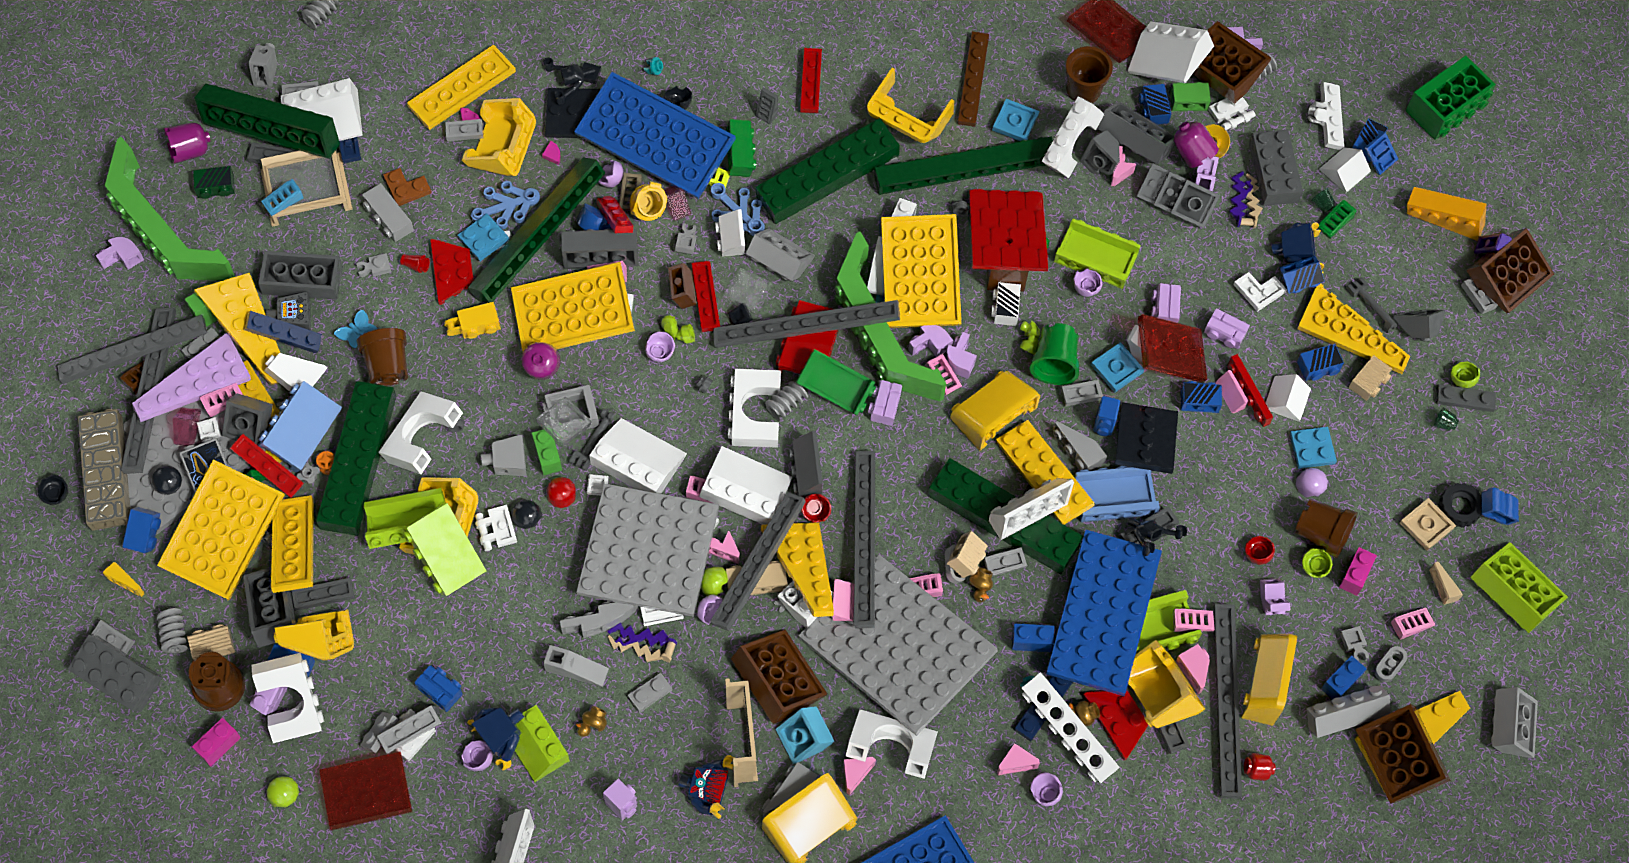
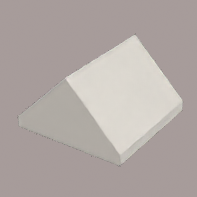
M1343 148L1319 169L1345 193L1371 172L1362 150Z
M1297 374L1275 376L1266 405L1270 412L1300 422L1311 388Z

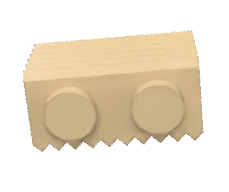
M1373 355L1352 380L1349 389L1366 401L1371 396L1375 398L1381 390L1379 386L1382 383L1385 385L1392 377L1390 375L1392 368Z
M969 531L960 537L947 565H950L962 578L974 575L978 571L979 562L986 556L985 550L988 545L974 532Z
M215 625L212 627V630L205 632L204 630H197L191 636H187L191 656L194 661L200 657L199 655L206 652H217L222 656L235 653L231 631L227 625Z

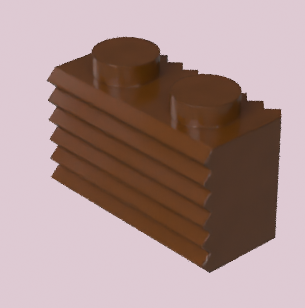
M685 263L669 267L671 299L681 309L696 305L693 272Z

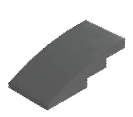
M1152 163L1136 195L1201 228H1205L1220 197L1219 194Z

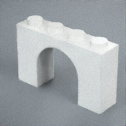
M1077 97L1042 162L1052 170L1069 178L1078 163L1072 158V149L1078 136L1087 126L1096 130L1104 113L1094 104Z
M735 369V376H731V387H734V393H730V404H733V410H729V422L733 423L732 428H728V439H732V446L778 448L779 422L753 421L743 413L742 406L748 398L755 395H777V392L780 391V370Z
M421 391L379 453L389 464L422 474L431 458L423 448L411 444L414 434L421 427L430 423H438L453 428L463 412L455 402Z
M301 653L252 665V677L257 692L277 687H290L297 690L303 697L295 708L267 716L268 729L273 743L322 731L323 713L322 710L318 711L317 706H319L318 696L312 692V689H314L313 679L307 676L309 671L306 659H302Z
M859 710L846 756L865 762L870 746L875 741L881 739L895 740L904 745L909 752L905 773L925 779L938 731L924 728L916 736L896 719Z

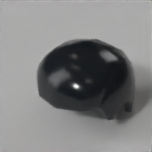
M678 86L667 90L663 97L665 100L686 110L691 104L692 92L687 87L679 89Z
M164 465L156 469L152 475L151 482L153 488L158 493L170 495L176 493L181 487L182 476L175 467Z
M51 474L49 477L41 480L37 489L38 497L45 504H60L68 495V484L62 477Z
M524 499L519 501L512 508V521L517 527L522 529L535 527L542 518L541 508L531 500Z

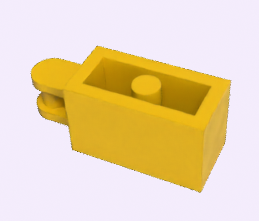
M494 302L457 311L458 317L444 322L448 328V336L463 333L464 339L476 338L484 333L492 334L501 329Z

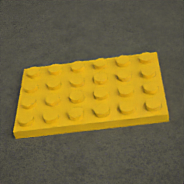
M956 214L881 217L885 302L898 300L900 309V320L887 322L890 328H907L932 325H961Z
M621 262L511 287L523 352L529 345L535 342H545L552 345L555 349H560L635 331Z
M213 460L157 566L230 600L285 494Z

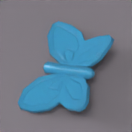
M360 310L356 313L355 325L350 323L349 326L351 328H338L334 335L343 341L348 340L349 344L356 348L358 346L357 338L367 332L377 330V327L368 323L367 314L364 310Z

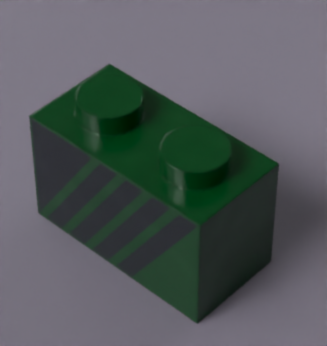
M231 166L193 170L194 190L198 198L208 199L212 196L225 197L235 194L234 174Z

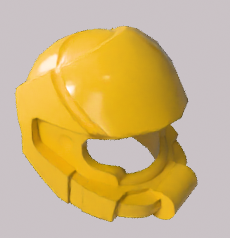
M650 181L649 184L641 185L633 191L629 203L632 215L642 221H652L662 216L666 208L667 195L661 188V184Z

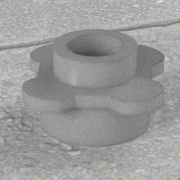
M306 463L301 472L297 474V478L308 484H313L317 479V474L320 473V469Z

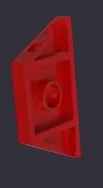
M430 239L438 303L442 305L448 298L455 297L462 290L468 289L474 281L471 255L468 248Z
M1127 690L1125 696L1107 691L1084 693L1083 697L1086 702H1095L1100 711V717L1097 719L1123 760H1127L1148 727V723L1145 721L1144 715Z

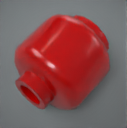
M1252 753L1249 757H1246L1243 769L1248 778L1267 781L1271 775H1274L1276 766L1269 755Z

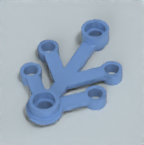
M504 181L501 184V188L506 194L512 193L519 196L514 199L496 193L492 187H487L484 189L485 198L501 203L486 209L475 208L471 213L472 221L476 222L485 214L492 215L504 211L502 217H499L496 223L501 229H506L515 207L522 204L521 209L514 213V220L517 223H523L530 206L536 205L539 202L540 194L533 188L522 190L514 187L510 181Z
M715 183L712 185L711 195L713 198L720 199L732 211L741 209L742 220L745 222L743 223L744 231L754 236L765 230V225L760 220V210L762 209V202L756 199L751 202L753 217L751 218L747 214V200L750 196V191L747 188L739 190V207L726 195V188L723 184ZM746 192L747 195L743 196L741 193ZM754 204H759L760 206H759V207H754L753 205H754ZM716 209L712 212V219L715 222H719V217H715V214H720L721 216L732 211Z

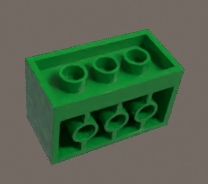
M1465 55L1413 93L1405 111L1434 140L1440 136L1443 138L1450 132L1451 128L1459 127L1465 118L1470 119L1476 113V110H1482L1488 105V99L1494 94L1493 89L1496 84Z

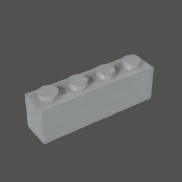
M1381 685L1340 698H1334L1324 703H1318L1307 708L1308 727L1319 738L1379 719L1391 713L1390 695Z

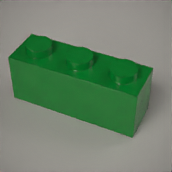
M730 119L726 131L735 135L736 139L727 152L729 176L750 177L753 170L756 169V159L753 157L755 144L752 143L754 128H751V121Z

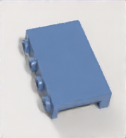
M305 381L299 384L296 383L289 392L292 395L288 400L285 399L279 407L281 409L278 416L275 414L269 422L270 428L268 431L264 430L258 438L260 440L258 444L260 448H266L291 465L290 469L294 472L302 470L342 408Z
M1120 466L1116 469L1100 468L1097 471L1080 470L1075 473L1074 478L1094 501V506L1080 515V521L1089 522L1143 517L1158 513L1160 506L1159 501L1155 499L1151 477L1152 471Z

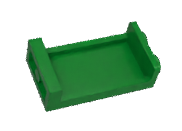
M813 349L796 380L797 384L804 386L855 415H858L859 412L862 414L867 405L865 403L868 396L871 397L876 389V386H874L875 381L816 349Z

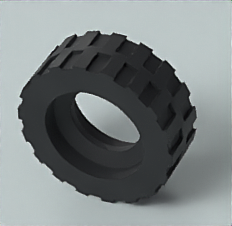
M1456 483L1445 490L1438 506L1456 527H1469L1476 523L1482 515V494L1472 485ZM1457 497H1464L1470 502L1471 509L1466 514L1457 513L1452 507V501Z

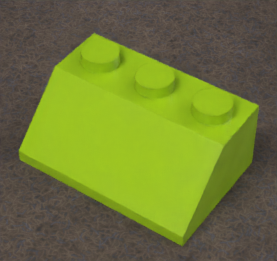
M537 705L523 712L525 717L516 724L521 734L515 752L534 782L570 761L568 753Z

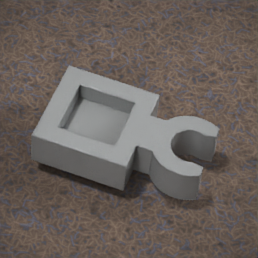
M685 223L682 225V233H678L675 251L694 254L697 239L695 235L696 225H693L691 230L686 229Z
M387 253L369 257L368 263H356L358 269L365 268L363 271L358 272L360 277H365L370 272H372L373 277L391 272Z
M1358 626L1341 631L1340 636L1346 651L1352 650V656L1358 661L1357 655H1362L1364 661H1367L1369 654L1363 649L1367 643L1361 627Z

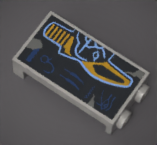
M207 438L202 441V444L187 446L183 449L184 451L180 452L195 493L213 460L228 466L220 446V441L217 438Z

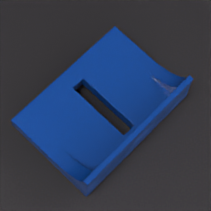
M1378 130V136L1365 149L1377 173L1381 175L1398 160V157L1386 132Z

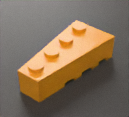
M1414 187L1407 203V214L1478 241L1485 226L1486 203Z

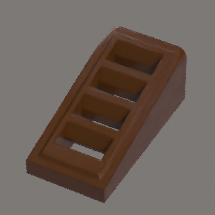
M144 361L120 377L121 382L135 395L138 393L141 379L137 375H142Z

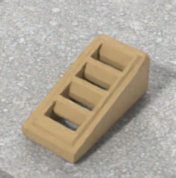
M1435 562L1429 571L1442 603L1445 605L1458 601L1463 594L1441 564Z

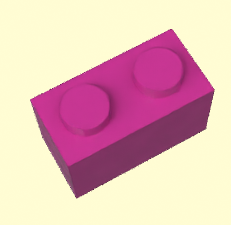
M1358 547L1339 588L1357 596L1363 588L1377 555Z
M221 718L192 748L211 767L241 737L224 718Z

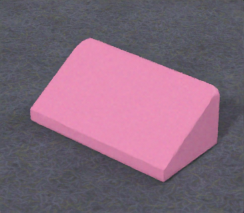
M1228 370L1216 381V384L1222 385V396L1230 411L1236 413L1245 409L1248 400L1232 371Z
M835 579L833 621H853L855 584Z

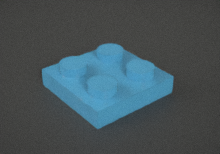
M1006 99L992 131L1018 141L1027 140L1040 111Z
M485 214L458 234L459 239L479 261H482L510 240L508 235L488 214Z
M1121 342L1091 363L1093 369L1114 393L1143 374L1145 370Z
M1328 427L1290 432L1298 469L1336 464L1337 460Z

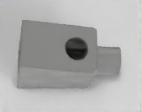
M266 43L264 46L257 45L249 60L253 86L272 87L277 68L275 46L271 43Z
M522 435L493 442L492 453L481 454L482 466L493 465L496 475L527 476Z

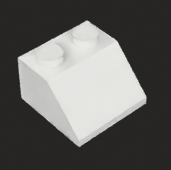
M741 209L719 216V222H715L716 233H720V240H717L718 251H722V257L744 255L745 240Z

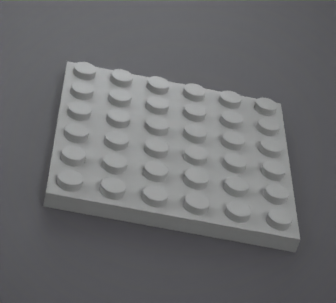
M604 484L577 588V595L694 617L719 511V504Z

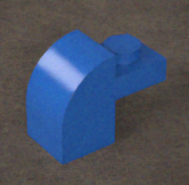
M584 203L577 217V223L584 230L612 229L599 209Z

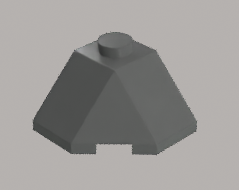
M1105 130L1092 138L1080 162L1093 174H1098L1099 172L1108 175L1113 174L1120 162L1119 141L1108 130Z
M1420 310L1413 312L1412 315L1410 311L1394 315V320L1412 338H1420V341H1430L1432 337L1439 334L1445 310Z

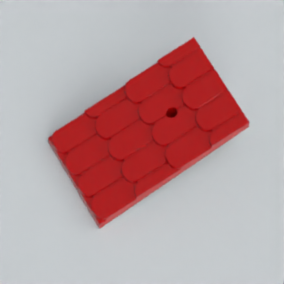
M969 190L972 269H987V290L997 289L998 282L1019 284L1021 285L1020 291L1024 292L1029 271L1048 272L1043 194L1037 191Z

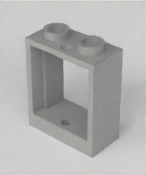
M590 385L545 395L546 402L542 403L545 414L549 413L550 419L547 420L548 428L553 430L554 437L599 426ZM581 399L585 400L589 418L561 425L556 424L552 406Z

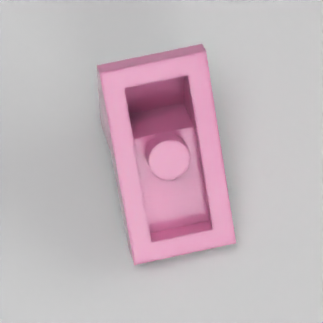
M1119 146L1120 162L1112 174L1111 186H1116L1133 174L1135 170V163L1125 162V154H1122L1123 146Z
M728 531L723 544L718 539L712 538L709 554L739 564L740 553L730 531Z

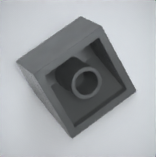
M238 393L226 402L222 436L238 440L244 434L258 445L260 443L258 438L269 426L273 404Z

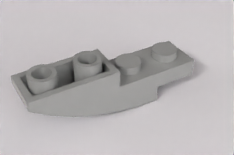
M612 601L604 602L602 605H598L599 613L589 612L581 617L569 616L564 618V620H560L562 635L582 631L583 638L603 633L620 622H624L639 607L617 602L613 603Z

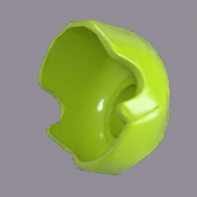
M1468 361L1459 362L1452 367L1451 379L1458 387L1471 388L1480 379V369Z
M1312 548L1304 554L1302 559L1303 570L1313 578L1327 576L1333 565L1331 556L1323 549Z
M717 566L705 569L701 590L706 596L719 595L723 592L721 589L722 585L728 582L727 573L724 568Z
M285 776L273 779L266 790L268 802L273 807L284 808L293 804L299 795L296 781Z

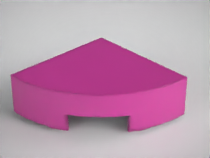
M460 108L462 121L480 119L478 114L470 109Z
M550 141L542 154V158L559 165L561 160L559 147L553 141Z

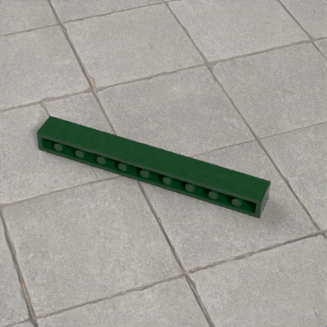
M1042 136L1033 140H1021L1016 143H1004L999 146H987L982 149H970L965 152H952L943 156L935 155L926 159L918 158L909 162L901 161L892 165H880L875 167L874 178L878 193L882 195L1045 166L1046 164L1042 160L1053 139L1052 136Z
M583 157L470 284L468 289L478 301L485 303L493 302L605 175V171L597 160Z

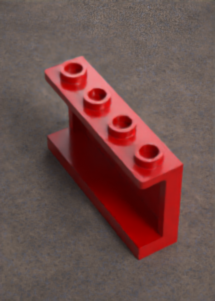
M799 300L797 307H793L791 316L834 309ZM839 329L787 337V339L783 338L781 345L783 352L782 355L778 354L776 360L778 370L781 373L783 370L800 374L813 349L830 357Z

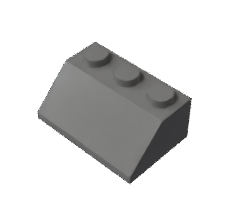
M770 228L755 234L746 252L753 261L763 263L768 270L778 272L782 275V278L788 281L798 279L815 257L814 254Z
M1518 687L1496 689V696L1494 698L1495 711L1492 719L1494 725L1491 737L1492 747L1501 753L1534 758L1538 701Z

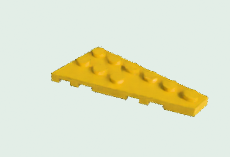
M250 273L194 289L195 294L202 299L205 306L211 310L222 327L236 344L238 343L245 355L256 365V368L270 385L279 383L264 371L267 367L266 361L272 355L275 357L280 353L276 340L244 330L249 311L266 315Z
M1320 283V285L1316 286L1297 329L1330 344H1336L1337 347L1367 360H1370L1374 355L1391 367L1393 371L1403 374L1410 355L1394 342H1389L1382 336L1383 333L1378 329H1373L1369 322L1347 304L1344 305L1340 302L1335 294L1329 293L1324 289V285Z
M793 523L776 551L777 558L788 576L793 579L796 589L801 592L803 601L813 617L833 616L834 608L820 524ZM768 524L761 525L762 533L765 531Z
M1458 691L1418 709L1433 744L1470 707L1461 691ZM1358 736L1355 738V741L1382 788V785Z

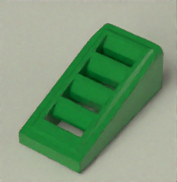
M1342 200L1319 223L1318 229L1331 239L1354 218L1357 210L1347 201ZM1327 223L1329 226L1333 228V230L1328 228L1325 224Z

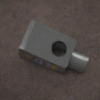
M308 292L277 299V309L267 310L266 315L311 330V307Z

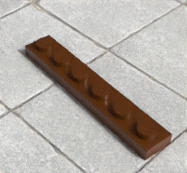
M972 31L958 125L976 126L989 40L988 33Z

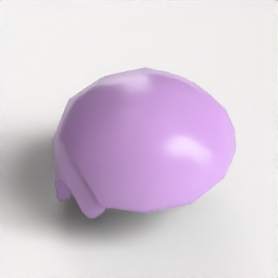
M610 160L612 165H605L603 167L605 175L598 183L605 187L613 188L622 180L623 167L621 163Z
M1085 269L1082 272H1076L1073 282L1075 290L1080 295L1089 297L1101 290L1102 279L1096 271Z
M660 331L650 335L645 346L648 358L654 362L668 360L675 349L672 336Z
M1306 469L1296 478V487L1305 497H1318L1327 489L1328 480L1324 472L1319 469Z
M709 595L703 598L697 607L698 618L703 623L709 625L723 599L717 595Z
M484 741L470 742L465 746L461 755L463 765L474 772L483 771L492 762V750Z
M1048 772L1041 773L1032 781L1030 789L1038 804L1048 807L1055 805L1061 800L1063 788L1055 775Z

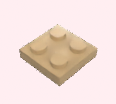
M1429 498L1400 522L1426 551L1456 527Z

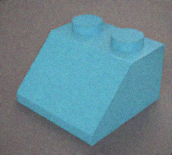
M817 706L801 708L776 728L793 764L822 752L835 742Z

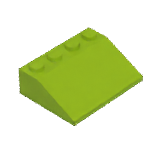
M1511 542L1485 561L1470 577L1477 586L1481 587L1493 601L1500 605L1528 633L1536 628L1568 598Z

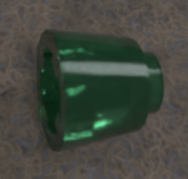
M1328 188L1318 193L1311 200L1321 211L1325 210V212H1328L1335 207V200Z
M1443 407L1436 416L1434 427L1447 431L1455 430L1459 420L1455 414Z

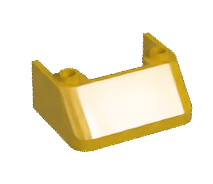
M891 68L868 102V114L875 119L881 118L886 125L920 143H926L937 138L954 114V100L951 99L937 121L925 123L895 107L894 100L887 96L895 83V69Z
M1289 633L1261 634L1259 638L1256 637L1253 647L1256 650V654H1258L1252 688L1249 694L1245 693L1243 705H1246V709L1241 718L1271 726L1274 725L1285 707L1297 635Z

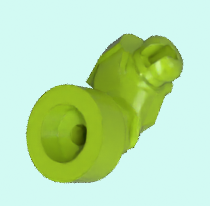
M668 315L662 319L661 326L663 330L672 336L674 340L677 338V340L683 341L686 344L695 342V333L691 324L683 325L678 330L679 327L674 316Z
M1031 320L1030 324L1024 321L1020 329L1025 332L1024 335L1028 337V340L1022 341L1020 348L1034 355L1038 348L1040 329L1034 321Z

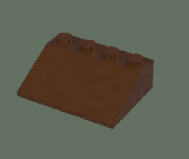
M1217 21L1207 30L1214 47L1192 75L1204 83H1209V87L1235 104L1249 91L1271 61V57Z
M1527 228L1511 232L1508 235L1512 238L1509 243L1499 251L1486 253L1467 269L1474 284L1506 313H1510L1554 275Z
M786 630L740 646L731 658L744 680L749 682V688L772 724L793 716L801 708H806L827 695V692Z
M1409 704L1356 729L1390 804L1451 781L1416 706Z

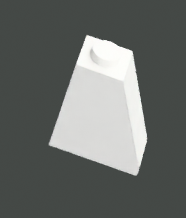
M279 353L275 357L272 355L266 361L267 367L264 371L290 391L296 383L299 384L303 381L313 387L327 367Z

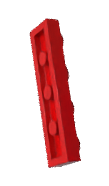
M804 48L800 112L818 113L822 49Z
M611 196L597 198V207L614 233H633V224L615 198Z
M710 261L692 263L702 332L714 331V328L720 327L711 264Z
M1239 355L1231 356L1228 370L1232 371L1248 400V406L1253 408L1255 419L1263 427L1270 425L1273 415Z
M242 434L231 446L230 450L288 497L292 498L304 485L300 479L246 435Z

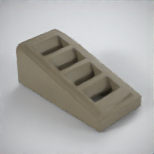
M623 173L619 203L622 209L630 210V205H625L624 201L630 202V198L625 197V195H632L633 191H626V189H636L641 186L643 181L641 174ZM628 181L637 182V184H628Z

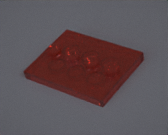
M1090 0L1067 19L1068 23L1119 64L1135 52L1140 35L1146 28L1143 23L1114 0Z
M1144 314L1138 316L1144 369L1198 382L1208 380L1201 329Z
M401 751L319 769L330 831L413 813Z

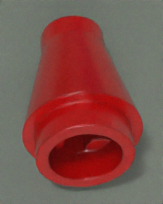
M403 254L400 260L401 265L418 273L427 272L430 266V260L425 255Z

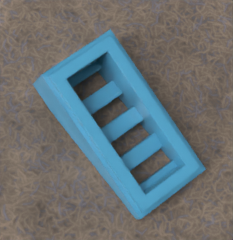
M291 179L261 202L269 214L273 216L304 197L295 181ZM272 201L275 204L274 208L270 204Z

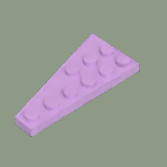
M226 333L132 404L140 422L198 401L200 400L199 397L235 383L240 385L251 380V377L229 334Z

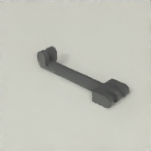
M1362 277L1352 282V285L1346 286L1347 291L1353 298L1360 295L1385 322L1383 330L1386 333H1389L1391 329L1397 328V323L1366 291L1369 284Z
M605 408L602 410V421L582 453L575 450L569 460L570 464L573 465L576 459H578L576 467L580 468L583 462H585L582 470H588L591 465L590 457L588 456L608 424L612 421L615 413H609Z

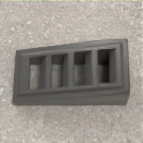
M762 88L756 117L771 124L778 116V95L766 88Z

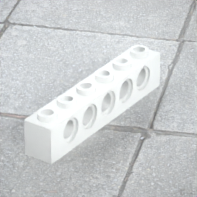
M1041 672L1022 687L1024 698L1029 703L1032 701L1037 706L1035 711L1042 719L1046 717L1049 720L1050 724L1048 726L1055 735L1059 732L1064 738L1061 741L1068 750L1071 748L1077 754L1074 758L1081 766L1085 764L1090 770L1088 775L1094 782L1099 781L1102 783L1120 768ZM1042 691H1045L1049 696L1046 703H1040L1037 699L1038 694ZM1058 707L1061 709L1062 715L1059 719L1051 717L1050 711L1052 708ZM1066 723H1072L1075 726V732L1072 735H1067L1064 732L1063 727ZM1079 739H1085L1088 742L1086 750L1081 751L1077 748L1076 744ZM1092 755H1099L1102 762L1099 766L1095 767L1090 764V757Z

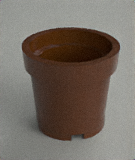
M1085 46L1075 49L1068 56L1066 61V91L1072 100L1080 97L1090 103H1094L1100 97L1103 87L1109 81L1113 71L1112 61L1103 50Z
M399 328L377 329L357 338L358 349L363 354L371 384L377 383V385L391 386L399 384L398 380L402 378L403 381L408 379L405 353L407 339L404 330Z
M1311 498L1306 504L1309 506V509L1303 510L1299 518L1295 534L1322 547L1329 555L1338 558L1351 534L1358 512L1350 509L1342 510Z
M206 652L199 655L200 657L193 661L189 667V679L196 702L209 711L219 712L230 709L239 702L244 694L245 678L243 673L235 664L227 661L225 657L217 652Z

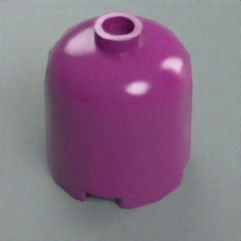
M1198 121L1182 123L1174 135L1175 146L1189 168L1202 165L1204 159L1207 157L1212 159L1219 151L1217 143L1207 128Z
M186 123L164 128V134L169 140L167 146L174 164L201 157L207 152L208 142H211L208 131L204 132L202 126L198 123Z
M535 342L529 345L522 355L524 370L532 378L538 380H546L553 377L561 364L557 349L545 342Z

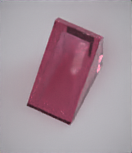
M674 186L663 189L667 195L666 206L674 221L691 215L683 189Z
M181 408L173 417L175 445L190 446L195 444L198 430L197 422L200 419L201 409Z

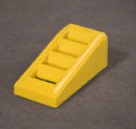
M113 562L103 571V574L109 581L142 597L144 595L141 587L116 562Z

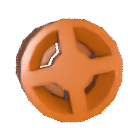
M321 452L316 458L318 468L323 474H330L335 457L332 452Z

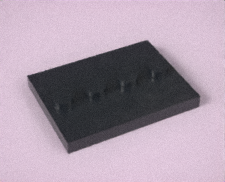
M548 88L545 138H581L574 131L601 89L578 88L565 98L563 105H559L556 102L555 92L559 90L565 92L569 88Z
M1122 402L1115 465L1172 474L1175 460L1178 411Z

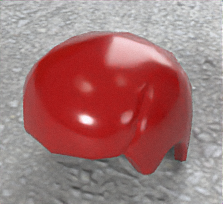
M566 477L552 479L547 486L548 501L558 508L570 506L576 499L575 484L570 478Z
M814 493L804 498L806 503L801 509L804 518L810 522L817 523L824 522L831 514V504L824 495Z
M1252 537L1245 545L1246 557L1254 564H1267L1274 557V543L1266 537Z

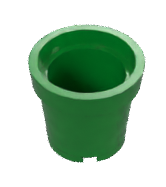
M1055 323L1054 326L1049 327V325H1046L1042 328L1037 352L1034 354L1030 365L1031 374L1039 381L1052 385H1066L1078 378L1079 361L1077 359L1079 335L1075 333V329L1072 326Z

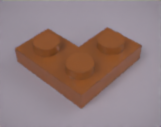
M401 168L383 174L389 190L399 206L432 193L425 176L407 182Z

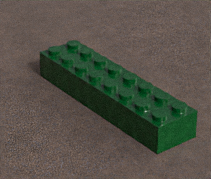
M207 83L194 97L202 122L208 126L330 159L340 145L333 118L327 115H321Z
M881 118L756 186V197L762 202V206L776 225L875 170V167L884 165L891 161V159L898 157L900 145Z
M356 381L316 520L320 530L354 536L359 535L365 513L364 502H368L381 456L379 451L384 445L397 398L394 387Z
M951 458L948 459L929 487L928 497L996 537L998 535L989 522L991 511L996 507L1001 506L1002 508L1008 505L1010 500L1016 498V496ZM1047 515L1002 540L1016 549L1022 547L1023 553L1062 575L1080 547L1084 536Z

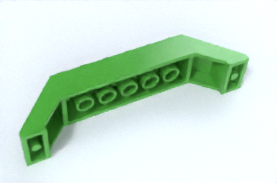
M119 137L105 183L108 192L106 196L110 200L112 208L116 212L121 213V218L127 225L130 224L133 227L131 229L134 234L143 239V244L148 250L151 249L154 252L153 255L159 263L162 261L163 267L169 275L173 274L177 279L224 281L235 277L229 261L219 249L215 251L188 249L133 184L136 170L140 166L132 148L122 137Z
M861 231L856 233L837 277L836 295H834L836 303L841 305L842 308L876 303L860 276L863 265L867 264L869 245ZM887 322L851 327L854 335H858L860 338L859 343L862 350L867 351L871 366L875 365L877 369L876 374L880 381L884 380L890 383L901 384L902 391L936 401L944 400L946 382L939 369L932 370L909 362Z

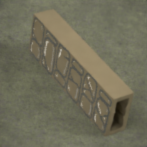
M106 409L104 412L99 413L89 412L83 416H78L86 524L92 531L127 525L130 514L128 475L121 471L125 454L123 417L117 409Z

